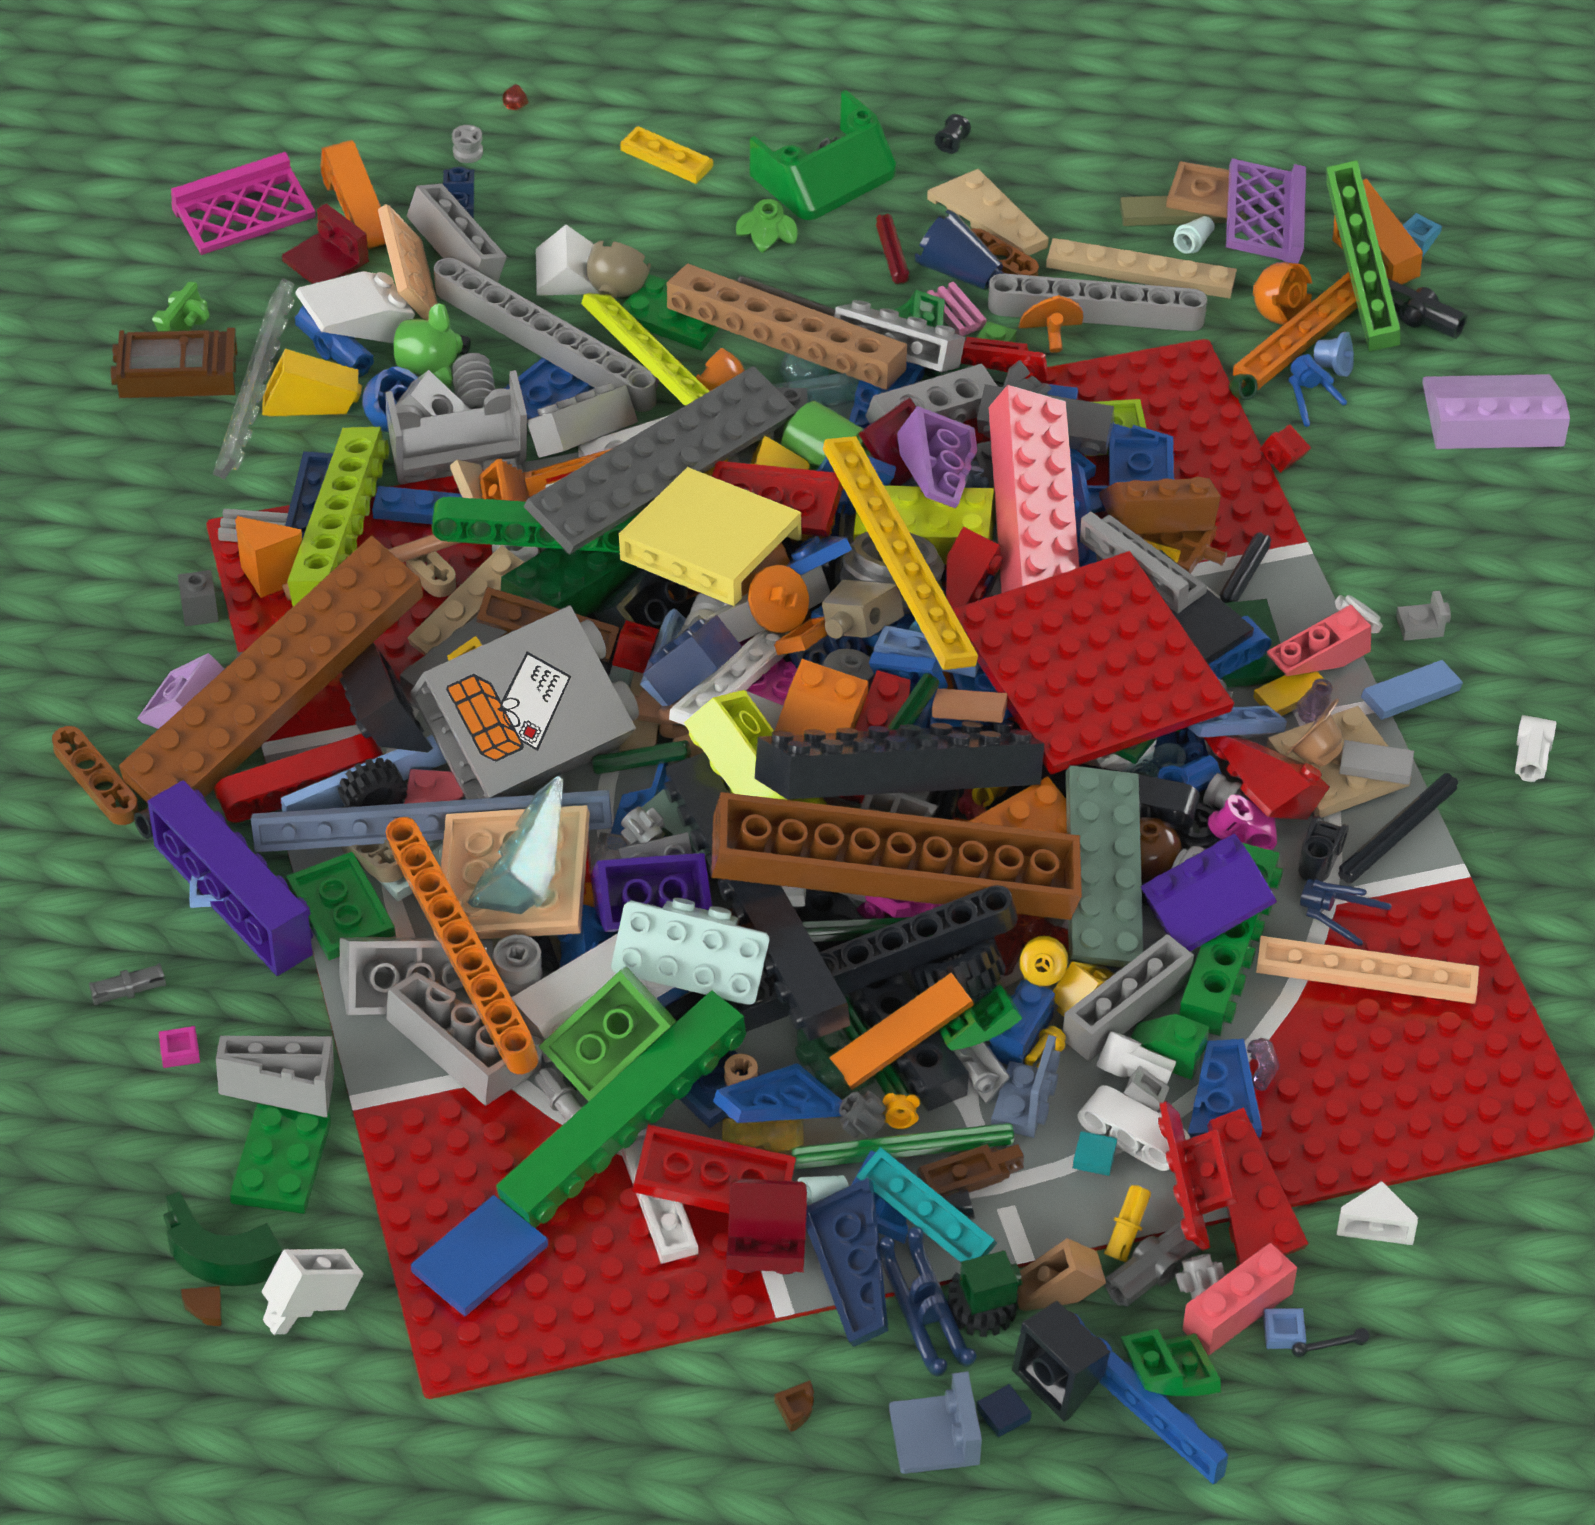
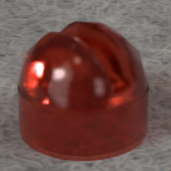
M518 84L509 87L502 97L503 104L510 110L516 111L529 104L525 92Z

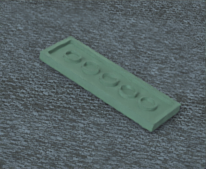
M1069 765L1066 771L1067 834L1080 835L1082 897L1072 919L1068 920L1069 961L1123 968L1143 953L1142 889L1140 887L1139 775L1136 773Z

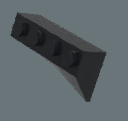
M373 642L341 671L343 676L339 678L340 683L346 690L344 694L352 705L350 710L357 719L355 723L366 739L372 736L379 747L428 753L433 747L423 734L424 729L421 723L416 720L413 714L414 710L406 698L392 666Z

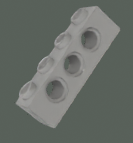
M978 364L874 395L865 417L871 424L903 400L910 397L915 406L963 423L978 417L985 384L997 385L983 364Z

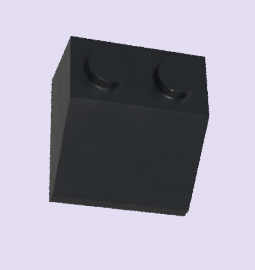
M1055 1301L1022 1322L1012 1371L1065 1422L1074 1414L1104 1377L1110 1351L1100 1338L1095 1337L1080 1323L1078 1317L1073 1312L1068 1311L1061 1303Z

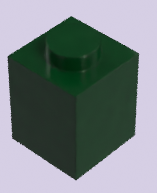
M1003 1250L962 1261L959 1284L973 1315L1016 1303L1018 1287L1022 1286V1277L1017 1264H1011L1006 1251Z

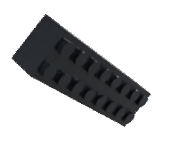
M1003 720L1001 723L993 722L992 725L965 721L962 722V726L952 727L945 723H932L931 728L904 724L900 725L899 730H890L882 726H870L868 731L859 732L852 728H837L836 733L808 729L801 735H794L787 731H774L772 736L758 737L754 779L786 799L1040 785L1045 743L1032 737L1030 731L1017 729L1014 727L1013 722Z

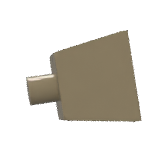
M843 580L822 603L825 630L832 638H840L841 636L870 637L882 630L884 625L889 626L904 616L900 590L896 584Z

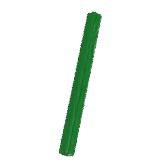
M1000 1123L794 1147L791 1151V1156L796 1157L794 1169L798 1170L864 1162L871 1150L877 1152L880 1147L893 1158L970 1150L986 1144L989 1147L1011 1145L1014 1143L1015 1136L1011 1123Z

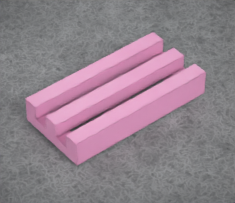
M955 282L949 283L947 289L944 286L938 287L937 293L933 290L927 292L928 294L945 299V302L951 307L952 312L944 304L943 320L949 327L955 329V334L965 336L983 329L987 319ZM959 318L964 322L966 327H964L962 323L958 320Z

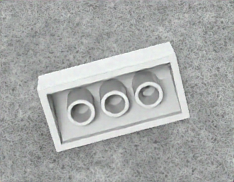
M618 934L511 997L531 1035L533 1034L545 1041L616 974L611 969V963ZM639 979L655 998L674 988ZM542 1051V1057L545 1062H550L551 1060Z

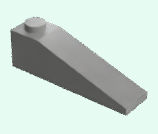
M340 938L339 975L347 1015L387 1014L388 989L416 972L449 990L464 987L442 945L436 938ZM480 939L489 958L493 962V940Z

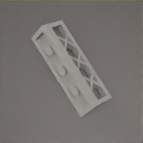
M1090 511L1081 518L1080 542L1103 559L1130 551L1167 606L1176 613L1181 612L1206 593L1207 585L1111 515L1100 519Z

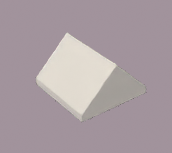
M565 225L537 247V296L599 294L590 283L586 272L587 261L593 243Z

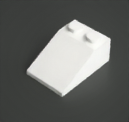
M362 271L299 287L295 292L321 332L394 343L396 329L399 324L407 319H413L415 316L407 301L398 294L392 277L383 272L376 274Z

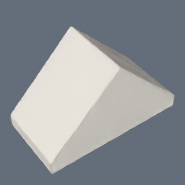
M1381 1181L1341 1207L1337 1235L1413 1245L1418 1217Z

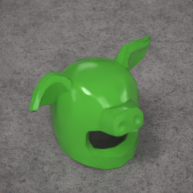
M439 303L432 306L429 311L428 320L407 319L399 324L394 337V358L398 367L408 369L413 374L422 375L429 370L450 389L453 379L450 367L456 361L457 354L462 351L463 342L460 335L450 329L449 315L444 304Z

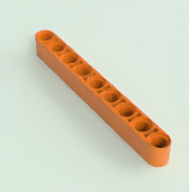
M408 817L394 819L388 824L385 831L394 858L505 1065L515 1074L531 1072L537 1066L539 1056L527 1025L416 822Z

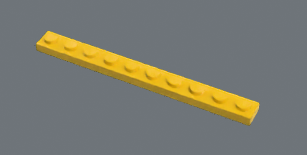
M856 436L825 439L823 451L942 669L949 670L976 666L977 652Z

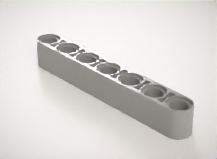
M997 274L989 282L988 308L991 313L999 316L1021 318L1029 308L1037 303L1060 295L1075 301L1083 309L1082 323L1196 331L1201 329L1205 322L1207 296L1198 289L1016 274Z

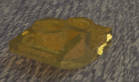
M732 1118L724 1119L722 1141L753 1148L763 1144L767 1151L776 1153L789 1151L794 1147L804 1145V1120L737 1123Z

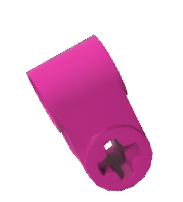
M1231 795L1225 801V806L1220 811H1215L1208 817L1210 830L1222 840L1235 833L1239 840L1245 844L1268 850L1274 849L1277 845L1275 818L1267 817L1252 801L1240 795Z

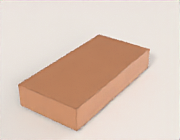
M938 688L932 705V717L1001 723L1007 708L1008 693Z

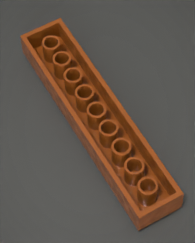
M370 536L119 765L124 782L147 804L149 799L182 780L193 791L199 790L205 798L221 779L230 775L423 597L421 579L373 536Z
M721 792L713 815L711 878L940 905L987 887L999 885L1006 887L1011 892L1017 914L1071 920L1082 897L1080 835Z

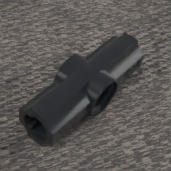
M1388 279L1395 311L1399 313L1401 320L1406 325L1419 328L1424 324L1452 338L1457 339L1467 323V314L1439 302L1438 296L1429 288L1419 287L1416 290H1412Z

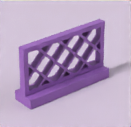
M1232 158L1229 165L1227 248L1283 260V262H1299L1304 250L1305 166L1294 164L1292 171L1289 172ZM1237 171L1248 173L1252 178L1245 180ZM1267 179L1282 181V185L1275 187ZM1259 183L1266 192L1260 194L1253 186ZM1244 190L1251 198L1245 201L1237 193ZM1273 197L1281 205L1274 207L1267 199ZM1258 204L1266 212L1259 214L1252 206ZM1243 211L1251 219L1243 221L1236 213ZM1273 218L1280 226L1274 228L1266 220ZM1258 225L1265 233L1258 235L1251 227ZM1242 231L1250 240L1235 238V234ZM1272 238L1280 248L1270 246L1266 240Z

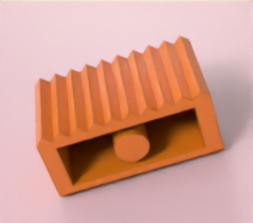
M502 458L495 460L479 475L480 489H482L481 494H483L481 498L526 502L530 498L525 482L526 472H522V469L517 470V467H512V464H507V461L502 462Z

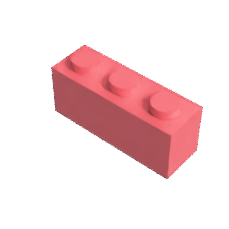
M1269 1243L1187 1303L1182 1330L1187 1335L1196 1333L1208 1355L1212 1354L1262 1317L1264 1309L1274 1308L1293 1294L1297 1267L1272 1243Z

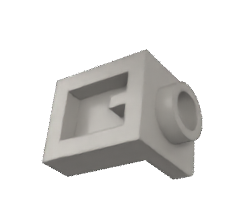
M1440 591L1432 592L1430 604L1397 607L1396 618L1403 640L1443 637L1445 625L1451 619V612L1448 602L1444 603Z

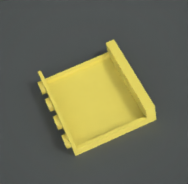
M687 467L619 533L620 560L735 606L742 599L741 582L787 536L798 541L802 538L801 512Z

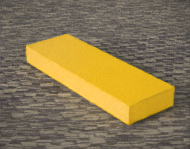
M639 126L620 142L621 151L695 184L713 168V159Z

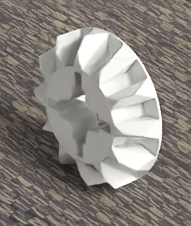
M1339 595L1335 600L1336 608L1339 611L1351 604L1371 625V633H1378L1382 629L1383 625L1379 622L1380 616L1350 595L1346 597Z

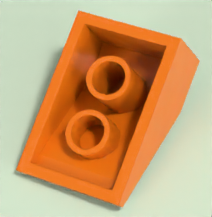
M802 659L789 687L775 731H787L794 735H801L808 729L822 730L826 733H836L837 728L855 729L868 695V681Z

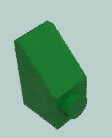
M1171 1014L1138 1023L1130 1038L1140 1042L1141 1046L1175 1060L1176 1064L1172 1073L1192 1080L1204 1058L1209 1026L1177 1014Z

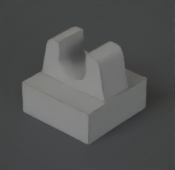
M1139 1065L1131 1075L1123 1094L1157 1112L1160 1108L1159 1104L1164 1102L1170 1087Z

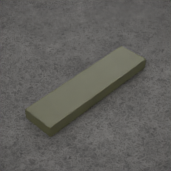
M1168 196L1120 197L1123 226L1186 224L1202 216L1211 218L1214 223H1227V218L1167 208ZM1243 211L1236 213L1243 221H1246V214Z

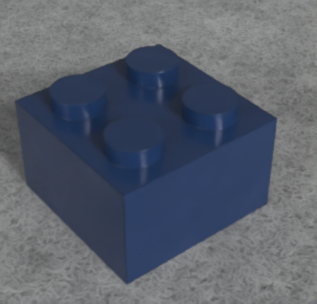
M717 614L707 622L701 617L680 636H676L662 647L659 652L649 659L652 666L643 675L665 703L670 706L717 671L742 646Z

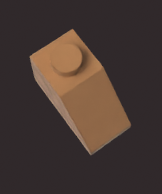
M1066 1238L1020 1270L1022 1286L1018 1287V1305L1021 1310L1028 1311L1046 1308L1055 1301L1062 1305L1080 1302L1106 1284L1097 1251Z

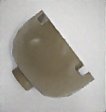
M604 241L593 244L588 257L586 272L590 283L599 294L611 295L614 299L628 298L643 287L651 264L649 262L646 265L643 262L645 256L641 252L619 242H613L611 247L602 246Z

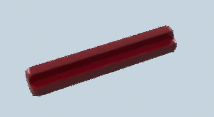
M888 213L885 215L879 214L876 217V227L892 280L895 284L907 283L909 281V270L893 218Z

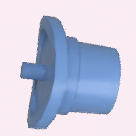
M1342 332L1338 338L1333 340H1318L1316 342L1314 360L1319 366L1334 369L1338 376H1348L1351 374L1354 352L1349 332Z

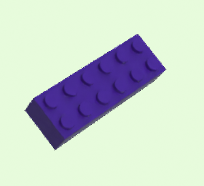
M182 780L148 800L156 849L189 884L191 876L197 879L204 876V880H197V891L201 895H212L218 900L210 901L211 907L276 976L313 955L311 944L313 933L309 926L311 912L303 898H296L290 892L286 881L280 875L275 876L269 870L265 859L259 853L254 854L248 848L243 836L239 832L234 833L227 826L223 815L217 810L213 811L207 805L204 796L199 790L193 791Z

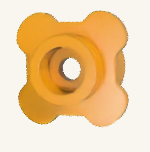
M889 1093L883 1097L885 1111L882 1113L885 1115V1123L895 1129H906L918 1122L919 1116L916 1113V1108L920 1105V1099L917 1096Z

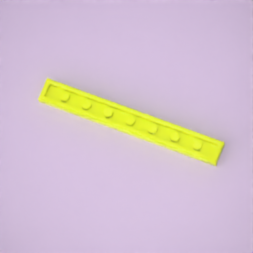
M584 294L581 304L685 406L710 392L611 295Z

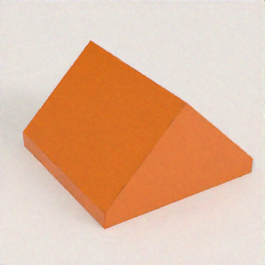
M237 516L235 524L242 570L260 597L282 590V585L288 581L302 542L301 529Z

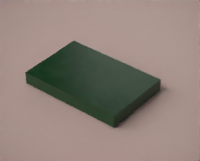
M1267 599L1225 603L1240 617L1249 616L1272 640L1269 650L1280 644ZM1266 652L1262 657L1223 676L1220 680L1229 688L1267 684L1285 674Z

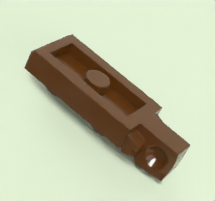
M988 1144L920 1166L917 1169V1176L939 1195H943L955 1188L958 1191L968 1189L970 1193L1000 1183L1009 1178L1010 1174L1023 1169L1024 1154L1018 1144L998 1150L997 1147L989 1148Z

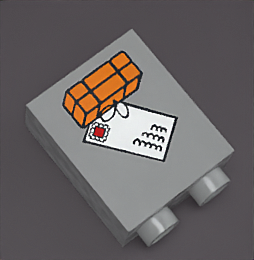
M571 605L423 672L411 690V696L466 799L518 796L592 761L594 756L607 754L619 748L636 729L633 720L638 718L639 709L632 691L621 680L612 684L600 659L606 656V646L600 631L591 620L587 619L579 622Z

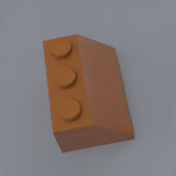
M1203 477L1117 482L1101 490L1099 493V498L1107 513L1135 534L1213 530L1221 498L1211 479Z

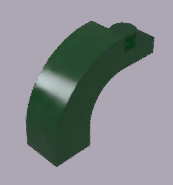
M180 1191L166 1196L168 1212L163 1214L168 1228L167 1237L170 1253L183 1269L203 1281L222 1286L254 1285L269 1279L283 1250L268 1223L237 1235L214 1234L198 1224Z

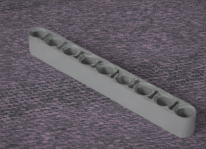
M443 258L434 264L436 294L441 299L595 388L608 383H612L614 388L627 385L635 411L645 412L655 407L657 401L656 377L644 366L457 259Z

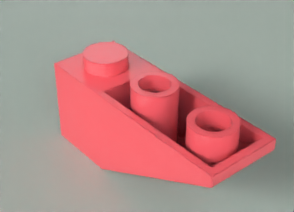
M1350 604L1267 651V655L1286 676L1344 667L1371 652V625Z

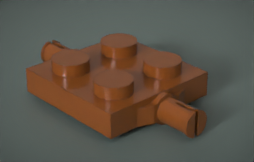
M1214 526L1213 530L1137 534L1144 540L1180 550L1177 564L1190 574L1196 565L1204 559L1222 566L1227 557V552L1209 546L1216 536L1217 526Z

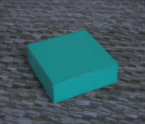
M1080 1131L1072 1169L1110 1176L1117 1138Z

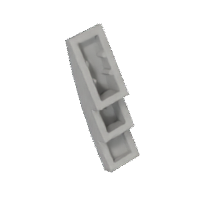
M821 565L800 575L807 586L809 594L808 609L823 602L830 594ZM749 593L744 595L735 606L728 604L704 618L707 622L717 614L738 642L766 630L757 623L751 614L748 602Z

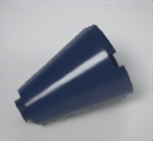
M952 210L945 211L948 217L943 219L939 216L921 240L919 246L924 248L921 256L917 253L915 254V262L921 266L987 290L990 279L993 276L1004 274L1001 271L1003 264Z

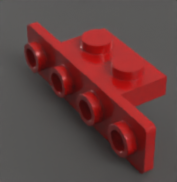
M967 337L964 342L961 364L971 366L983 364L987 369L1008 373L1009 368L1021 360L1030 372L1025 379L1034 376L1039 381H1046L1049 376L1046 355L1041 352L1028 351V346L1025 343Z
M1165 1101L1159 1104L1162 1117L1158 1118V1125L1169 1145V1150L1166 1151L1165 1155L1169 1168L1176 1176L1177 1184L1173 1186L1174 1195L1178 1204L1183 1207L1185 1218L1181 1220V1227L1188 1241H1193L1201 1250L1210 1248L1203 1214L1238 1202L1223 1136L1215 1129L1186 1140L1179 1112Z

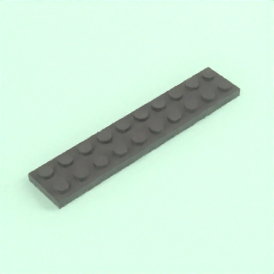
M752 366L527 499L524 508L571 554L644 510L687 467L701 473L707 472L715 467L718 461H725L784 425L798 410Z

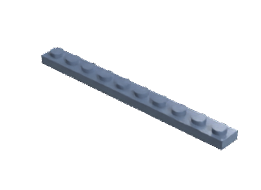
M609 790L257 813L252 814L251 825L255 852L383 844L385 843L384 840H387L386 827L391 821L400 817L413 819L425 840L432 841L444 839L446 814L587 805L590 812L589 830L612 829Z

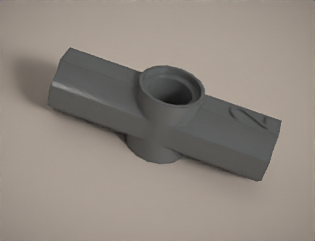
M1180 1220L1158 1238L1152 1235L1144 1239L1133 1252L1131 1259L1105 1278L1106 1284H1104V1287L1108 1291L1110 1298L1118 1306L1124 1305L1128 1307L1156 1284L1162 1287L1175 1278V1274L1179 1273L1182 1261L1189 1259L1201 1249L1193 1241L1186 1239Z

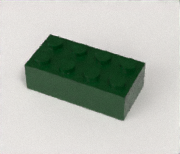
M547 548L501 576L500 591L558 609L571 605L575 614L587 617L598 610L638 567L620 560V553L576 550L569 554L565 549Z

